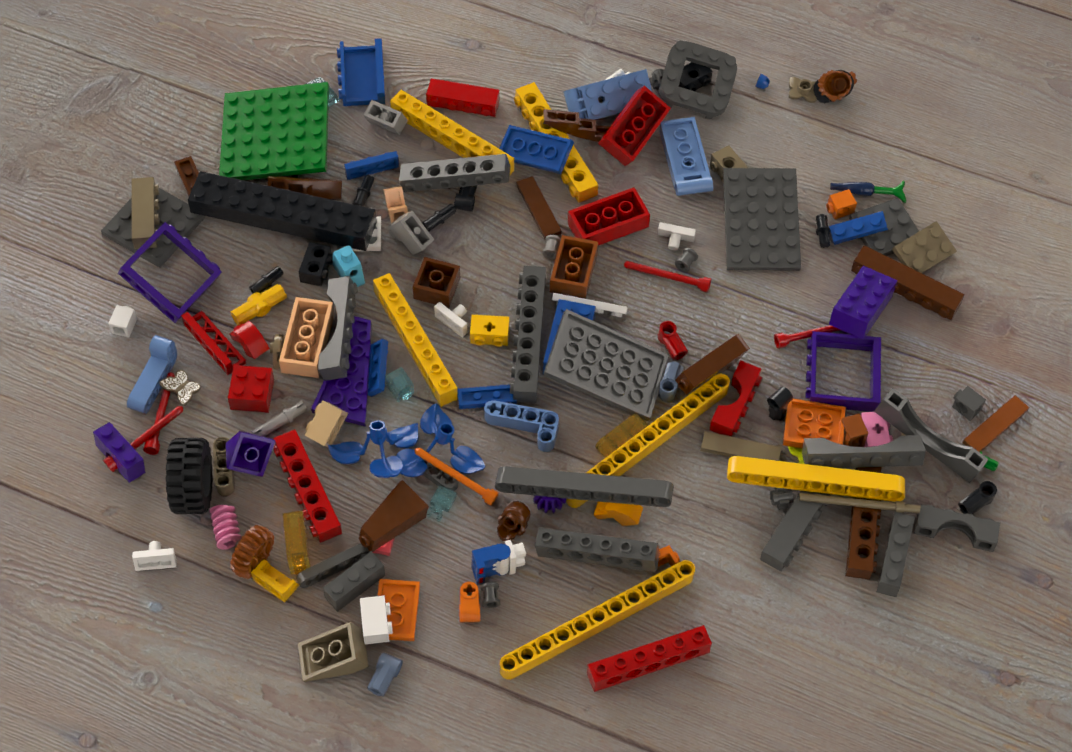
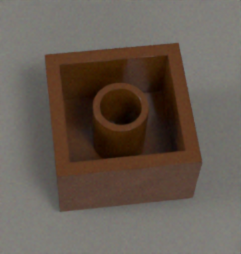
M424 257L413 284V299L435 305L441 302L449 308L461 278L460 266Z

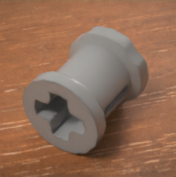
M556 235L546 236V247L543 249L544 257L556 259L561 241L560 237Z

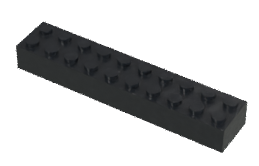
M202 171L199 172L188 198L190 212L339 246L349 245L353 249L362 251L367 250L377 223L376 209Z

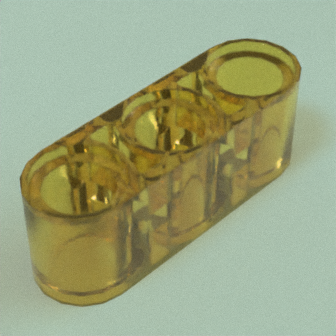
M633 414L597 442L595 448L606 458L646 428L648 424L638 414Z

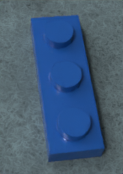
M397 151L344 164L347 180L398 168L399 159Z
M883 211L829 226L834 245L888 230Z
M385 339L371 344L368 396L370 397L383 392L385 388L388 341Z
M510 385L458 389L459 409L481 408L491 400L517 404V400H513V394H510Z

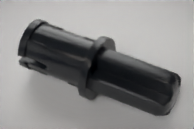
M365 176L361 187L357 188V194L352 204L364 207L367 197L371 195L370 189L374 182L373 176Z
M449 204L439 212L435 211L434 215L423 221L422 224L430 232L439 224H444L446 219L456 213L455 206Z
M819 214L816 216V234L819 236L820 247L828 248L830 246L829 234L831 231L828 227L827 215Z
M276 266L266 275H261V278L249 287L252 293H261L266 288L272 287V283L283 275V270Z

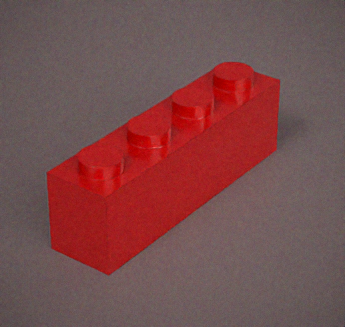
M433 78L430 79L426 93L428 106L492 117L496 116L500 101L499 89Z

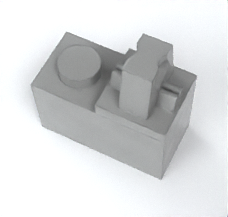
M413 211L400 216L388 226L391 229L388 231L392 237L396 236L399 241H402L412 255L423 251L434 241V238Z

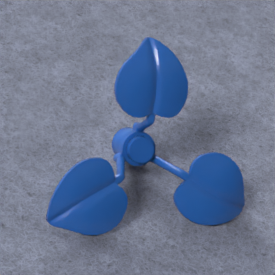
M437 403L429 407L420 420V427L426 434H435V438L426 452L429 453L437 442L441 445L450 443L451 453L453 454L450 463L456 471L461 474H472L484 470L486 466L483 460L473 449L461 445L457 447L456 451L454 450L455 439L452 438L454 427L450 418L441 410ZM407 448L397 453L396 456L403 463V470L400 474L407 477H418L427 470V464L421 457L415 454V450Z
M377 420L370 423V432H367L364 446L354 441L328 445L329 453L334 460L341 464H353L360 460V455L365 454L371 438L374 444L380 445L382 459H376L371 462L370 472L380 478L396 477L403 470L402 460L397 456L386 458L383 443L386 440L390 445L395 444L397 448L414 446L419 439L418 423L397 428L387 433L385 423Z

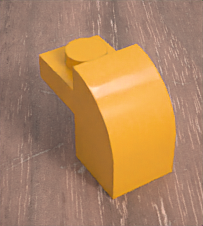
M598 501L594 516L597 519L614 518L622 526L638 525L643 507L641 505Z

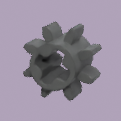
M656 69L652 72V77L649 78L653 89L659 90L664 73L663 69Z
M775 488L774 491H770L772 505H777L779 510L789 508L788 503H793L792 490Z

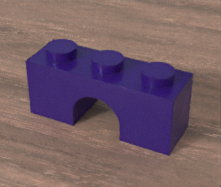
M110 422L93 431L97 448L105 457H113L118 471L129 483L146 473L143 458Z

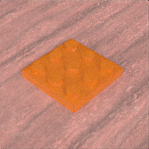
M793 399L788 403L786 410L783 445L803 448L804 438H825L843 445L844 426L841 420L845 417L846 407Z

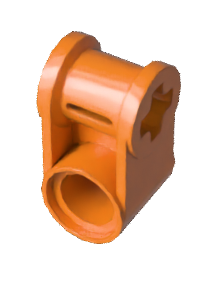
M465 582L460 588V623L480 622L479 590L474 582Z

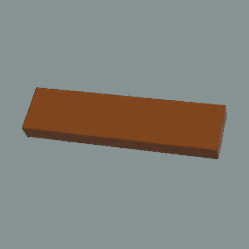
M1014 395L969 434L962 443L965 446L973 447L979 453L982 452L1023 416L1030 407Z

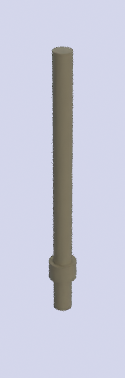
M807 493L799 494V501L892 510L898 513H920L921 509L920 505L905 504L902 501L892 503Z

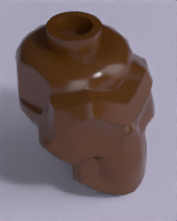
M513 501L498 516L499 526L497 527V533L502 541L513 540L516 535L521 536L526 532L527 522L530 519L531 513L524 503Z

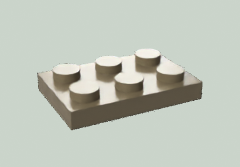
M937 221L892 248L902 264L920 273L927 271L957 252Z

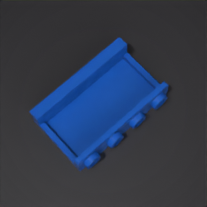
M382 38L375 39V46L344 47V42L340 41V48H337V57L341 58V61H337L338 72H341V75H338L339 86L342 85V89H338L339 99H343V106L369 105L371 100L385 104Z

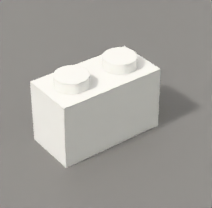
M385 595L360 598L365 645L390 642L389 634H393L392 621H387V615H391L390 602H385Z

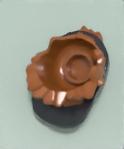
M831 70L823 73L820 79L813 85L814 95L817 100L824 104L842 100V98L851 93L857 82L855 73L852 71L848 73L844 70Z

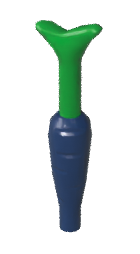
M904 180L894 188L877 187L869 182L830 183V190L845 191L850 189L852 194L871 196L874 193L894 195L903 203H906V197L903 192Z

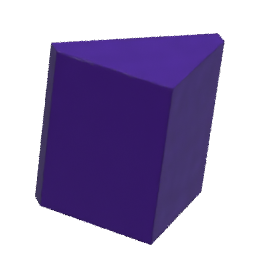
M239 431L226 443V468L263 477L276 440Z

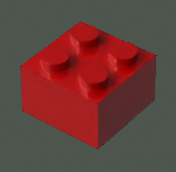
M234 365L228 393L230 410L269 413L275 380L272 368Z

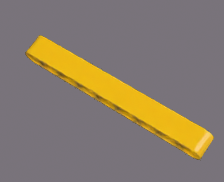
M733 456L728 460L727 479L734 483L892 502L902 501L905 498V479L899 475Z

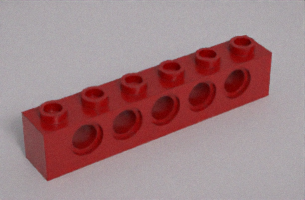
M294 429L274 437L273 439L276 440L273 447L276 457L280 456L282 460L279 462L283 473L287 472L289 475L287 478L288 484L291 489L295 488V499L298 505L302 504L304 508L302 510L303 516L312 525L309 526L312 536L317 537L321 543L341 535L340 522L296 430ZM303 485H310L307 488H302ZM311 501H317L315 504H310ZM319 517H325L323 520H317Z
M702 625L587 665V676L593 691L596 692L710 653L712 642L705 626Z

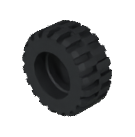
M175 438L169 444L166 458V492L169 508L175 514H204L210 508L213 488V465L209 442L204 438Z

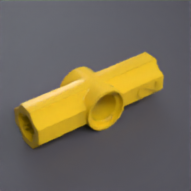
M279 284L261 294L259 292L253 293L249 296L246 303L230 311L231 316L237 325L244 324L256 316L263 317L269 313L271 307L285 300L287 294Z

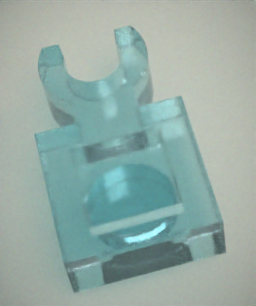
M439 485L430 501L432 507L428 509L427 517L430 518L433 513H437L436 519L437 522H440L443 517L442 511L449 512L457 497V493Z

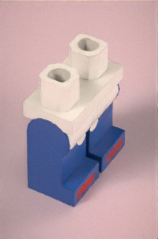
M511 540L505 541V544H496L472 550L471 568L476 584L485 583V578L489 576H502L508 572L510 575L515 574L516 567L525 565L524 557L526 556V551L523 543L512 545Z

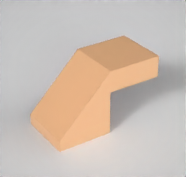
M402 186L383 189L391 224L400 216L408 213Z

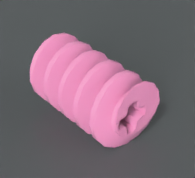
M216 505L210 508L218 549H230L236 545V542L241 540V535L238 534L240 529L236 527L238 526V521L235 520L237 515L233 513L235 512L234 506Z

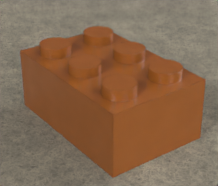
M562 235L550 278V293L587 298L598 254L597 241Z

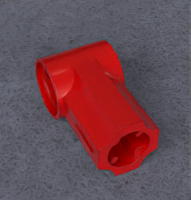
M664 321L659 328L658 340L665 345L673 360H679L687 355L688 350L676 331V325L671 321Z

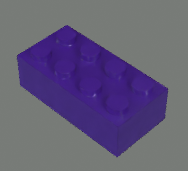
M863 266L834 306L829 325L864 339L893 297L897 280Z

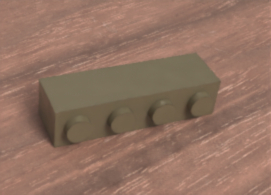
M154 177L132 178V242L134 249H139L158 230L157 225H160V217L157 214V210H160L159 199H156V195H159L160 191L159 184H155ZM157 240L149 248H157Z

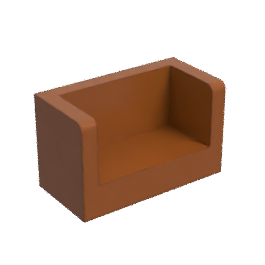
M860 413L842 418L841 422L846 431L843 437V445L864 447L868 431Z

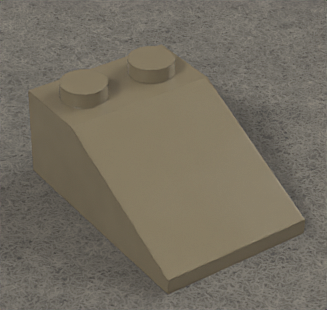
M352 622L298 643L302 681L304 682L349 675L369 667L363 629Z

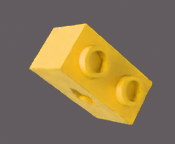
M472 314L470 344H485L497 347L508 346L509 317Z

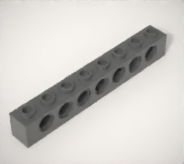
M524 266L523 273H519V284H522V288H518V299H521V303H517L516 315H520V317L515 322V330H518V335L514 334V346H517V350H513V362H516V366H512L511 378L515 379L514 382L510 383V394H513V400H517V402L537 403L546 267Z

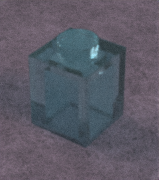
M402 367L385 376L386 386L397 402L406 400L414 394V384Z

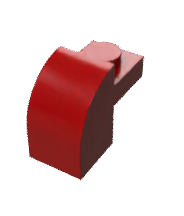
M249 320L244 324L237 325L234 331L229 333L232 340L240 343L246 355L253 359H256L270 349L260 331Z

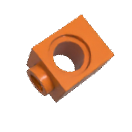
M850 189L829 195L826 207L829 214H832L835 220L855 213L857 202Z

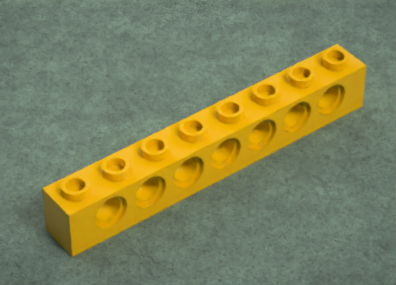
M535 82L515 89V105L520 107L522 116L525 120H528L531 130L570 139L566 133L544 124L543 110L552 109ZM573 145L561 173V179L564 184L568 185L571 196L575 197L577 202L580 203L598 196V183Z
M402 89L390 100L391 108L402 112L408 120L407 124L459 156L468 158L506 154L510 163V175L514 172V157Z
M388 273L374 279L375 295L439 405L442 407L457 400L458 389L391 274Z

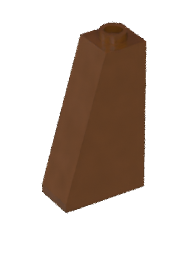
M738 333L683 371L675 381L679 388L688 395L713 376L733 366L750 348Z
M401 480L361 527L359 534L360 543L362 546L367 547L370 552L375 551L425 519L429 506Z

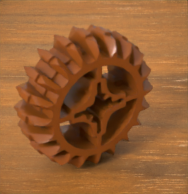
M260 525L252 526L250 530L246 531L245 535L238 542L230 561V568L237 576L249 579L252 577V570L264 559L267 561L273 549V533Z

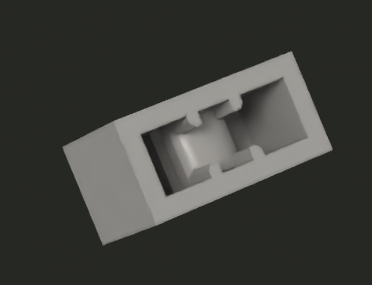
M371 100L364 113L369 123L399 136L408 121L402 112Z

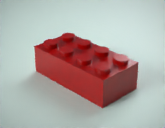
M644 85L634 93L598 144L626 166L635 160L671 108Z
M635 187L568 211V225L576 238L597 241L598 246L648 228L650 223V213Z

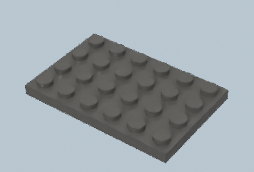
M724 168L727 270L800 271L801 253L796 168Z
M566 309L563 312L543 376L648 421L651 419L669 355Z

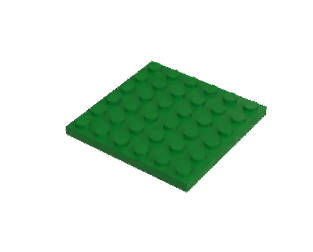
M328 82L225 93L219 175L239 180L268 178L269 176L281 177L327 172Z

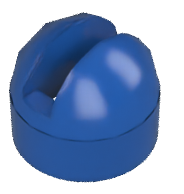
M760 74L755 87L760 89L767 88L770 83L769 78Z

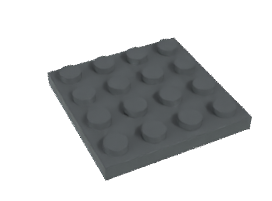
M159 188L160 194L156 195V199H159L160 210H157V214L160 217V225H157V229L166 222L168 225L174 226L178 234L187 238L204 220L205 216L191 213L189 204ZM131 197L101 230L103 236L135 253L138 249H134L132 242ZM162 234L160 240H157V248H149L141 257L161 268L179 247Z

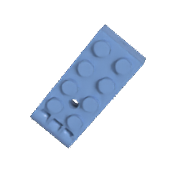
M645 69L563 91L568 112H579V118L597 120L620 114L634 93L644 85L650 91H652L647 70ZM599 97L602 98V103L598 101Z
M695 117L662 121L659 125V133L676 195L681 196L713 191V181Z

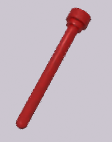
M630 261L624 263L625 268L694 285L703 292L708 293L712 279L708 277L697 279Z
M829 325L790 335L782 332L774 334V342L776 347L780 349L786 347L789 342L810 338L813 331L832 333L840 331V329Z
M169 372L167 377H175L173 372ZM165 389L162 392L154 425L165 415L170 391ZM160 431L145 442L143 448L145 453L149 455H157L159 453L160 444L158 438Z
M177 406L130 443V445L136 450L183 412V407ZM108 456L103 460L112 472L117 470L116 462L112 456Z

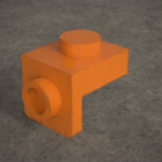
M670 545L659 549L658 567L668 562L670 566L680 562L677 552L673 551Z

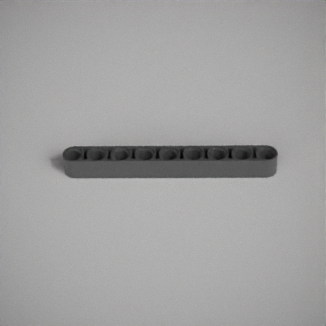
M502 466L498 468L495 489L503 493L669 507L672 502L674 485L665 480Z

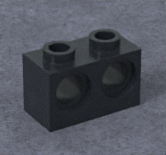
M309 242L299 269L300 282L322 287L323 281L328 278V267L333 263L331 246Z

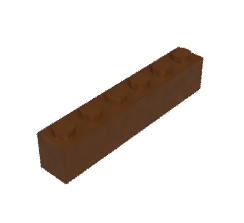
M865 245L853 262L851 271L856 275L865 266L897 280L894 293L949 320L953 319L965 295Z

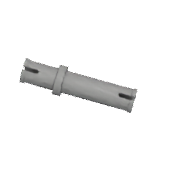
M299 401V403L289 409H283L281 414L251 432L254 435L265 437L286 423H292L293 419L308 410L303 405L304 403Z

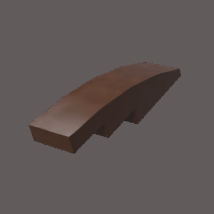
M543 110L544 124L578 138L599 142L610 128L608 126H597L596 120L579 118V112Z

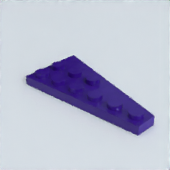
M354 316V323H352L353 338L350 340L351 353L348 359L350 367L347 369V377L324 380L311 411L315 414L316 407L322 401H326L348 412L345 422L366 427L372 323L371 320Z

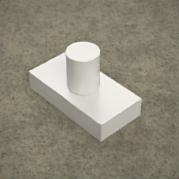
M659 223L658 235L670 238L668 249L678 250L680 240L694 243L696 229Z
M441 302L434 306L437 319L462 338L467 334V323L461 319L467 313L463 305L459 304L453 311Z
M158 541L150 542L149 550L136 551L132 555L135 571L174 568L177 563L174 548L161 549V543Z

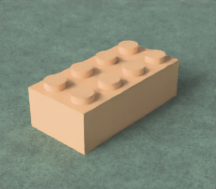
M300 297L295 298L279 359L281 373L319 378V355L327 346L335 315L333 302Z

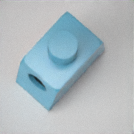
M348 245L334 251L333 267L340 277L350 276L357 287L365 284L362 265L352 248Z

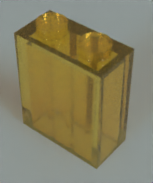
M303 511L282 513L287 560L290 573L295 575L310 568L307 529Z

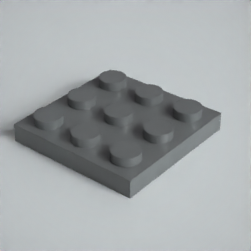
M899 198L858 211L849 216V220L883 211L888 230L861 237V240L865 246L885 256L894 254L892 250L894 246L919 232Z

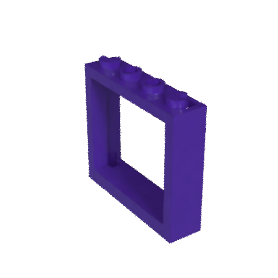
M166 222L125 262L118 272L125 281L174 323L181 318V315L186 313L222 273L216 263L210 262L201 250L194 248L186 237H182L177 233L174 226L168 225ZM162 234L211 275L180 309L131 268Z
M813 331L811 339L807 340V350H810V355L807 354L806 366L810 367L809 371L806 372V382H809V387H806L805 399L812 402L846 407V410L874 412L881 403V337L865 336L864 339H860L850 334ZM817 347L871 351L870 399L816 394Z

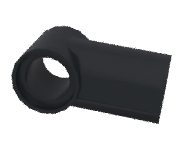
M477 185L460 187L454 201L456 209L473 212Z
M780 387L767 399L769 417L772 420L781 421L786 415L788 403L793 400L792 393L786 387Z
M990 481L982 482L979 488L958 503L960 511L963 514L973 515L985 505L991 504L997 493L996 485ZM982 491H987L990 495H985Z

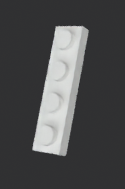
M553 293L552 300L556 301V305L559 299L596 306L595 313L604 314V311H610L611 316L622 317V314L627 315L628 311L626 306Z

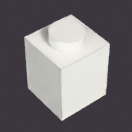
M116 305L108 323L111 333L129 338L137 321L135 310L129 306Z

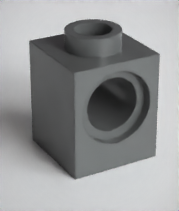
M967 386L963 391L960 389L954 395L953 399L955 401L952 407L971 421L982 410L986 399Z

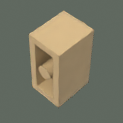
M322 401L315 409L313 420L306 427L307 432L305 436L323 446L328 447V445H332L348 412L329 402Z

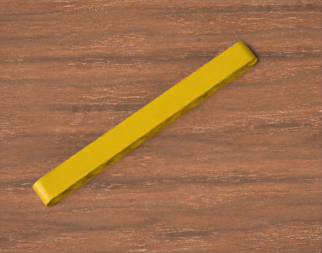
M722 373L713 376L586 473L604 475L601 472H608L609 474L606 475L621 476L724 398L729 389V377ZM566 498V503L572 508H578L588 501Z
M683 560L504 655L500 660L501 676L507 680L514 679L689 585L694 579V564L689 560ZM681 571H688L690 574L684 575ZM664 580H670L673 583L666 584ZM653 589L655 593H648L646 590ZM635 598L638 602L632 603L629 599ZM619 608L621 611L614 612L611 609ZM601 617L603 620L598 622L594 618ZM582 626L585 630L578 631L576 628ZM566 636L568 639L561 641L558 637ZM547 645L550 649L542 650L540 647ZM524 655H530L532 658L529 660H525L522 657ZM510 664L513 665L514 668L507 670L504 668V666Z

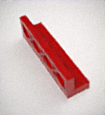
M188 311L181 315L187 330L227 375L233 372L234 365L243 366L246 364L243 356L203 311L194 316H191ZM202 318L205 321L204 327H201L196 321ZM206 332H215V339H211ZM217 344L226 345V352H223ZM228 357H237L239 361L232 365V361Z

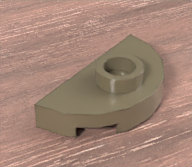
M275 334L274 342H270V353H273L274 369H280L279 359L284 344L283 334Z

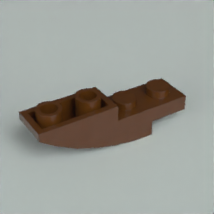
M268 177V186L326 199L342 198V180Z

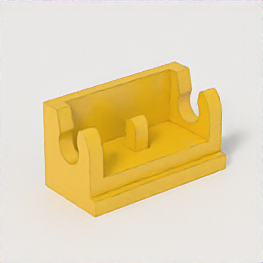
M265 559L251 572L253 581L284 603L299 587L295 580L289 579L272 567Z

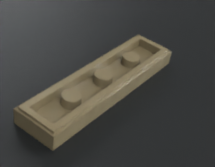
M705 431L700 451L727 457L742 456L779 461L781 447Z

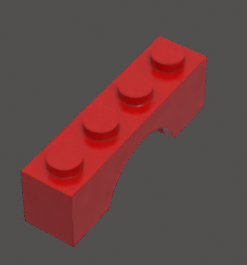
M740 360L733 374L731 384L737 390L739 398L730 405H718L711 420L709 430L731 437L734 432L738 433L741 426L740 418H745L749 408L747 404L748 402L752 403L756 394L754 389L755 387L759 388L763 377L760 376L761 368Z

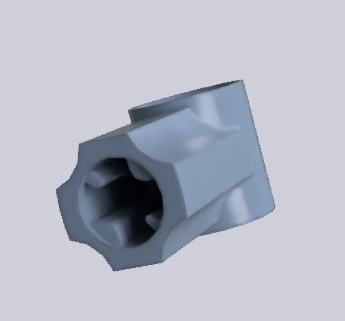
M668 362L663 379L660 382L659 398L664 402H671L676 397L678 384L675 379L684 369L678 362Z
M383 652L379 657L376 671L367 687L368 690L374 695L384 697L393 678H396L399 674L403 660Z

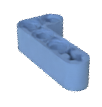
M157 335L153 336L150 342L149 350L151 357L127 400V408L144 414L149 412L162 388L159 382L167 377L177 359L175 342Z
M495 400L488 401L485 404L484 419L488 424L538 433V449L542 452L553 450L559 426L557 413Z

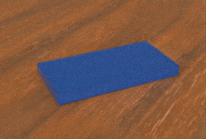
M509 125L499 149L514 157V163L561 174L574 142L571 139Z

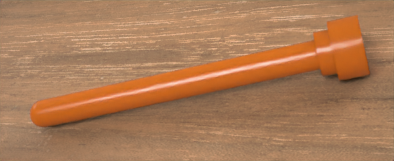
M415 449L417 456L480 494L488 505L492 506L497 499L499 492L493 488L485 489L423 449Z

